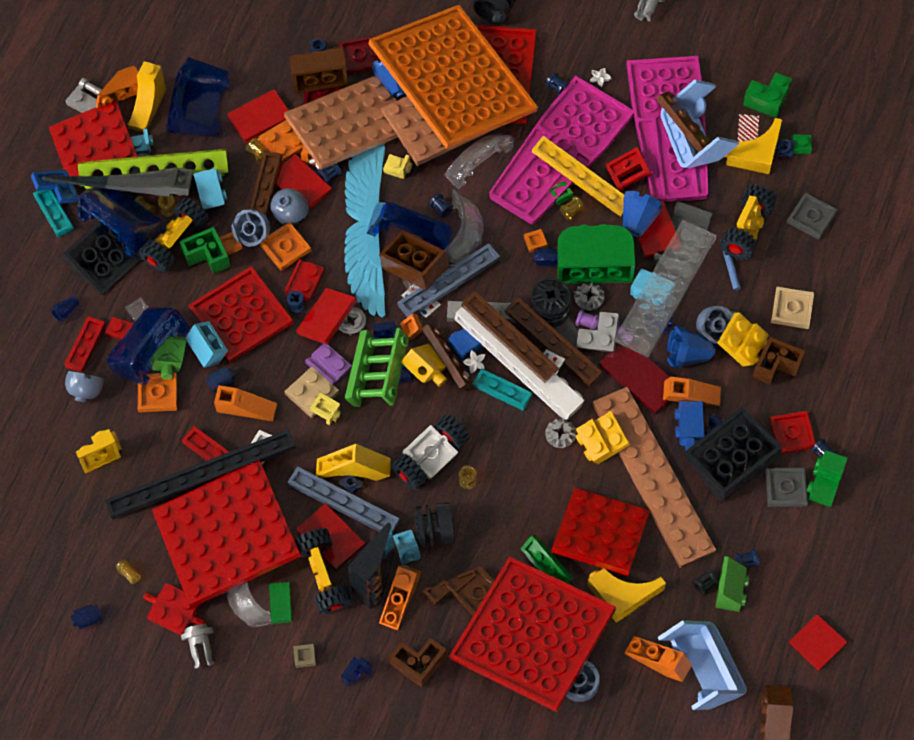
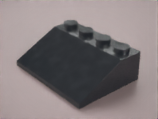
M117 204L61 254L60 257L77 275L100 295H103L141 260L138 252L150 239Z
M741 407L687 449L684 455L708 489L723 503L780 458L782 446Z
M389 522L348 565L352 595L369 609L374 605L377 606L383 599L395 554L392 527Z

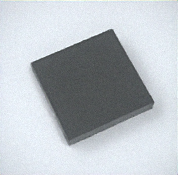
M804 193L787 219V223L820 240L838 209Z
M805 468L765 469L768 507H807Z

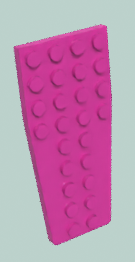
M698 56L627 60L632 110L635 111L633 117L642 156L652 173L647 178L651 196L664 202L707 199V164L693 168L680 166L661 118L663 107L656 100L658 96L668 91L676 96L693 80H701ZM704 112V113L699 117V120H700V122H701V125H702L703 130H704L705 135H706L705 112Z
M575 76L545 111L490 190V199L529 224H535L556 203V199L562 196L566 189L574 184V182L531 152L542 136L549 139L589 169L633 118L635 111ZM564 181L567 185L554 189L557 195L553 197L549 190Z

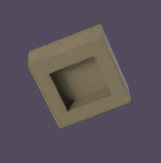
M314 644L293 646L296 668L316 666Z

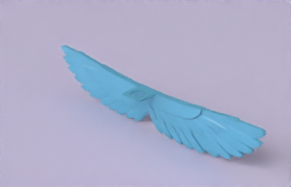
M385 143L353 156L352 160H349L350 172H346L347 180L345 181L347 189L345 190L347 197L345 199L346 211L352 218L358 220L357 223L353 224L346 231L347 237L345 239L346 247L344 253L346 254L345 271L349 273L348 285L351 284L352 295L356 294L357 303L360 304L362 302L363 309L365 311L368 309L373 316H376L377 311L381 318L385 317V291L379 257V197Z

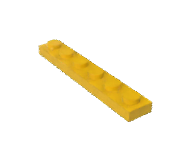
M542 136L531 152L621 217L623 214L624 194L549 139Z

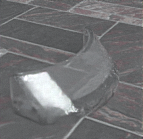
M493 133L481 138L467 148L452 163L444 175L458 189L462 188L466 184L464 178L467 175L470 177L473 174L472 170L496 151L501 153L504 150L507 153L513 149L514 138L511 135Z
M456 190L452 192L451 205L453 209L456 208L458 210V216L462 218V222L455 239L443 249L446 251L449 266L456 265L476 252L482 243V235L484 234L483 220L479 210L472 201Z
M248 582L227 591V599L233 612L246 622L248 626L258 627L272 624L270 612L265 611L255 601L249 590Z

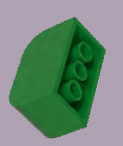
M584 224L569 227L560 234L557 250L558 280L563 281L565 284L633 282L635 270L634 240L632 234L626 228L618 225L601 224L599 226H590Z

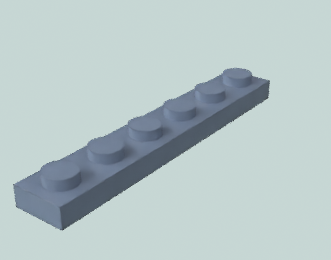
M488 243L443 272L427 291L419 288L398 301V307L406 317L412 313L417 314L498 262L500 256Z
M298 466L287 482L288 486L324 504L326 503L329 507L378 532L389 522L393 534L400 522V518Z

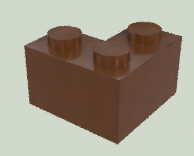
M769 337L755 367L753 378L771 385L777 370L796 377L806 351Z
M429 638L417 653L401 641L389 656V661L392 667L423 688L447 658V649L432 638Z
M765 685V692H761L760 695L761 713L764 715V721H760V733H763L764 740H790L793 712L790 687Z

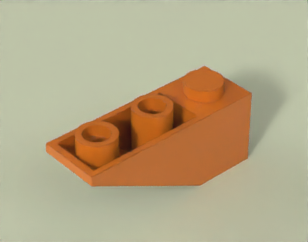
M135 66L119 70L98 94L96 108L112 103L114 99L122 101L137 95V74L139 71Z
M669 377L664 381L663 400L677 402L703 401V405L720 406L721 387L678 377Z
M220 385L218 386L214 401L218 413L272 422L277 408V403L238 388Z
M404 564L398 566L379 624L395 630L399 629L422 571Z
M636 636L632 638L624 652L626 655L664 676L683 682L692 666L683 652Z

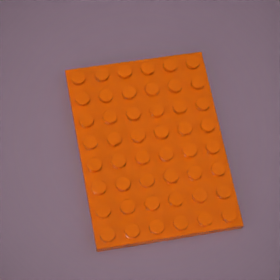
M460 5L369 39L368 44L446 149L537 112L538 106Z

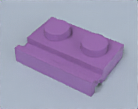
M322 344L311 354L312 356L309 359L305 360L308 366L316 369L332 385H335L337 381H340L352 369V365L328 344Z

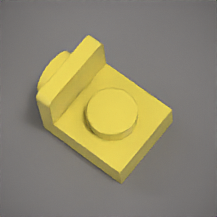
M390 154L383 168V173L404 179L406 173H410L412 168L410 155L406 154L405 158H400Z
M321 392L310 407V411L326 419V424L328 425L332 421L336 422L341 414V411H339L340 403Z

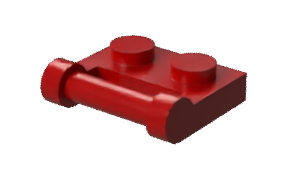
M638 147L605 164L620 192L638 180L652 175ZM642 167L643 170L620 182V178Z

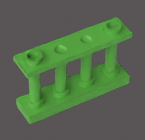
M400 328L396 329L395 338L376 339L368 330L360 331L345 394V399L353 407H361L364 397H382L390 406L394 405L403 366L401 361L405 357L406 348L409 344V337ZM375 346H392L391 355L372 356ZM389 362L387 372L369 373L371 363ZM368 380H385L383 389L365 390V385Z

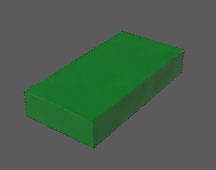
M290 583L269 584L271 623L292 622Z

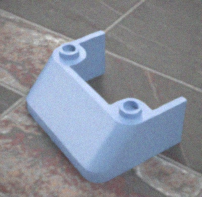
M695 79L678 93L676 98L705 135L699 117L706 110L704 97L716 88V85ZM663 108L661 110L663 124L677 160L682 167L693 168L719 161L739 145V142L736 140L717 137L698 153Z
M681 621L658 637L662 641H671L672 648L683 652L692 664L694 673L703 689L698 692V702L692 706L693 710H710L739 698L747 692L746 685L719 630L712 622Z

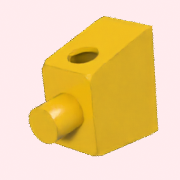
M430 344L412 348L401 361L423 383L433 380L440 387L447 381V378L441 373L446 366Z

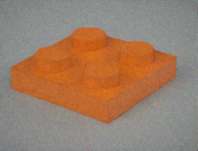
M287 120L258 136L259 141L268 152L282 154L281 164L294 154L301 153L304 147Z
M290 222L270 234L260 244L280 271L311 252V247Z
M161 373L138 374V412L177 410V373H173V378L169 380L162 379Z

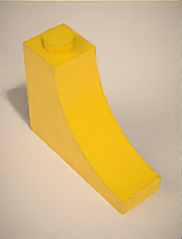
M145 61L137 74V98L128 123L130 129L143 133V129H148L166 92L161 66Z
M775 118L770 129L762 136L753 140L738 141L739 145L724 156L727 158L726 165L769 174L782 119Z
M354 444L318 458L316 476L321 479L332 476H358L378 481L390 476L391 458Z
M604 568L600 571L592 572L588 579V587L597 598L616 606V611L612 616L616 623L664 591L666 585L662 577L642 584L624 582L611 575Z

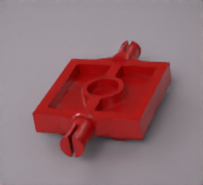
M165 583L157 596L147 591L143 595L144 600L152 603V608L146 618L180 636L185 633V629L192 623L195 625L206 624V620L196 616L200 604L191 608L184 591L168 583Z

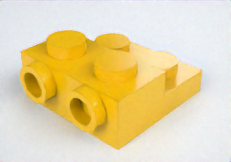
M738 312L734 313L717 343L740 365L750 366L759 361L760 357L758 354L760 350L765 348L769 335L757 323L751 324Z
M612 411L595 421L591 419L576 429L578 433L576 435L577 441L580 445L584 444L587 449L584 451L585 456L590 462L593 461L597 465L631 445Z
M108 429L99 431L92 436L93 444L85 445L76 451L84 472L88 473L121 458L119 450L122 448L115 432H110Z

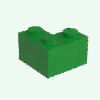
M775 72L769 86L752 80L745 93L743 106L777 118L790 91L792 78Z
M214 227L179 241L182 253L189 267L207 260L213 274L230 268L228 255Z
M826 450L823 457L818 456L812 474L816 478L814 482L810 481L807 492L810 493L808 500L831 507L847 457Z

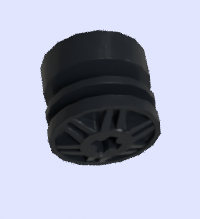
M474 0L472 7L474 12L483 20L493 24H502L517 0Z
M546 278L539 281L531 292V309L551 327H558L568 319L571 304V293L568 286L563 281L555 278Z
M449 502L436 504L435 513H431L429 505H425L426 514H422L421 506H416L414 522L416 537L421 547H426L425 538L427 537L430 539V545L434 546L435 536H439L441 544L455 543Z

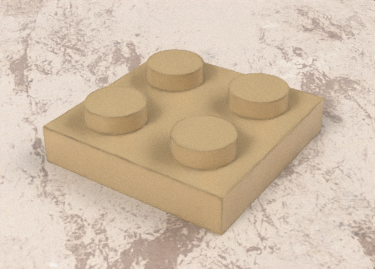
M776 287L771 323L809 329L814 293Z
M310 367L284 391L285 395L311 418L316 414L310 411V407L320 392L331 399H334L339 394V390L313 367Z

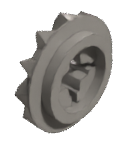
M584 282L583 285L577 287L574 299L580 308L588 311L595 310L604 302V291H602L599 285H594L593 282L590 284ZM591 291L592 297L591 299H589L588 302L586 295H588V292Z
M353 307L347 316L354 320V326L348 323V318L346 317L338 328L343 334L347 333L350 336L354 333L358 334L360 330L364 329L366 323L365 314L359 308Z
M564 418L562 420L555 419L548 424L545 436L550 445L556 448H566L575 441L576 428L572 425V422H568ZM561 427H563V431L566 434H562L561 438L559 439L558 433L556 431H559Z

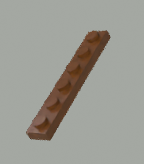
M476 291L462 302V308L544 383L559 370V367Z
M519 297L505 309V313L545 349L564 358L563 365L588 387L602 374L598 367Z

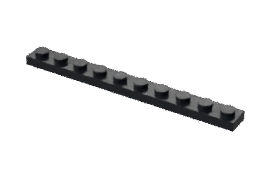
M289 429L106 499L110 517L112 520L214 481L257 461L263 462L297 449Z

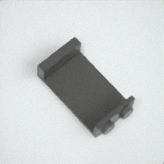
M677 201L671 221L681 244V249L664 254L655 253L653 265L663 270L673 271L679 276L684 275L688 277L710 226L712 213Z

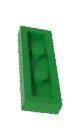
M536 534L531 535L520 548L538 570L567 584L574 579Z

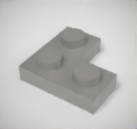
M600 312L597 330L579 329L576 348L615 352L620 315L617 313Z

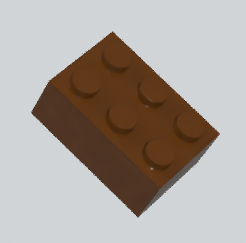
M332 48L330 50L289 56L295 94L348 86L343 48Z
M401 230L379 254L384 270L426 291L449 267L446 251L404 230Z

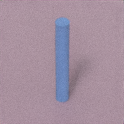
M724 254L733 290L738 291L741 287L733 258H730L729 254Z

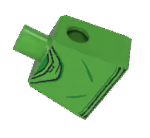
M150 334L147 348L151 369L161 371L162 379H172L173 372H179L187 337Z

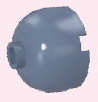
M285 188L278 191L270 204L273 216L282 225H286L289 222L292 225L299 224V221L307 216L309 210L308 201L305 196L293 188Z
M248 209L239 212L235 216L234 223H232V233L239 243L247 247L257 246L269 236L270 222L261 211Z
M710 306L703 309L696 320L698 334L713 344H718L717 342L733 314L728 308L723 306Z
M67 371L65 386L68 393L75 396V401L85 403L87 399L98 397L104 385V378L78 372Z
M586 661L566 696L568 699L575 702H584L596 695L600 686V675L591 662Z

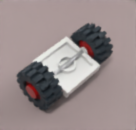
M445 414L434 424V428L430 425L402 452L403 454L391 464V468H393V472L396 473L395 475L400 478L401 482L403 481L410 489L416 490L427 478L431 480L458 454L457 450L470 439L469 434H467L464 426L459 424L458 420H455L450 414Z

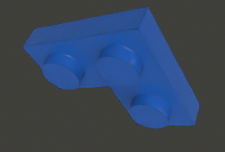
M67 170L32 172L31 179L37 191L54 190L60 204L78 201L79 197L73 184L42 180L43 175L69 176Z

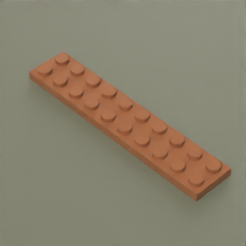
M628 387L593 401L592 405L599 418L610 411L614 413L631 445L618 452L648 510H650L679 568L681 569L716 553L712 541Z

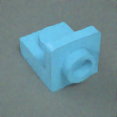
M143 129L144 135L131 137L137 154L152 153L153 137L148 134L147 129Z
M412 530L393 535L402 564L421 558Z

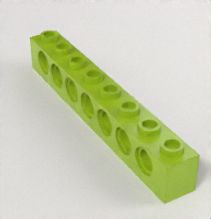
M226 149L85 161L78 163L79 176H94L93 172L95 170H101L103 176L112 175V169L119 168L123 175L131 174L130 168L133 166L139 167L140 173L149 172L148 168L150 165H157L159 170L167 169L169 163H175L177 168L186 169L185 164L188 161H192L196 164L193 170L194 176V173L210 170L203 165L204 161L210 159L214 162V166L210 169L215 168L216 172L220 171L221 176H225V173H228ZM85 186V189L96 188L91 186Z

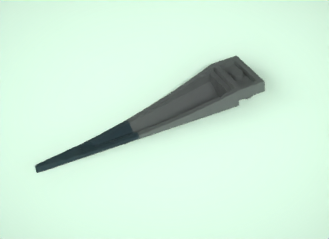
M169 168L143 173L109 176L43 175L42 180L168 197L172 194L188 196L193 178V169Z

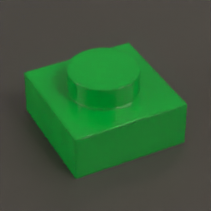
M793 134L792 140L796 143L793 148L794 154H811V135Z
M563 181L549 191L555 197L557 194L554 192V189L561 186L565 187L567 184ZM569 187L562 196L556 199L557 205L574 198L573 192Z

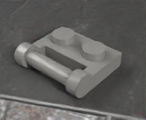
M86 78L80 80L79 85L65 100L68 106L81 113L95 108L97 99L84 92L85 89L96 95L102 90L89 83V80Z

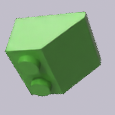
M726 556L721 568L715 608L739 612L741 605L745 606L747 594L743 593V589L748 587L749 575H746L747 568Z

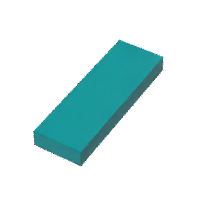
M42 190L33 193L57 237L74 230L72 223L52 190Z
M482 368L473 382L475 388L524 411L532 397V392Z

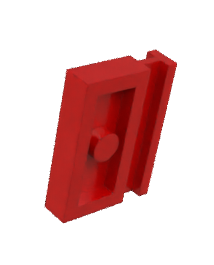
M299 259L285 288V293L288 294L294 290L300 291L304 296V300L311 302L325 272L324 267L310 262L306 263Z

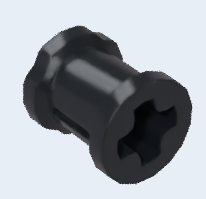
M709 568L699 578L692 580L693 586L702 595L706 593L705 590L710 586L719 583L717 576Z

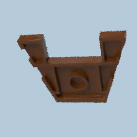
M479 566L457 575L454 579L445 580L431 588L428 587L423 590V594L436 606L451 593L473 616L494 580Z

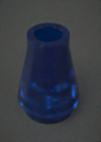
M72 295L70 298L53 305L51 309L53 317L58 321L66 320L79 305V301Z

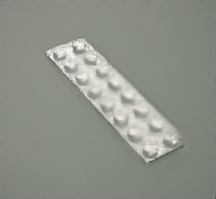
M682 220L616 334L614 342L649 358L715 242L717 235Z

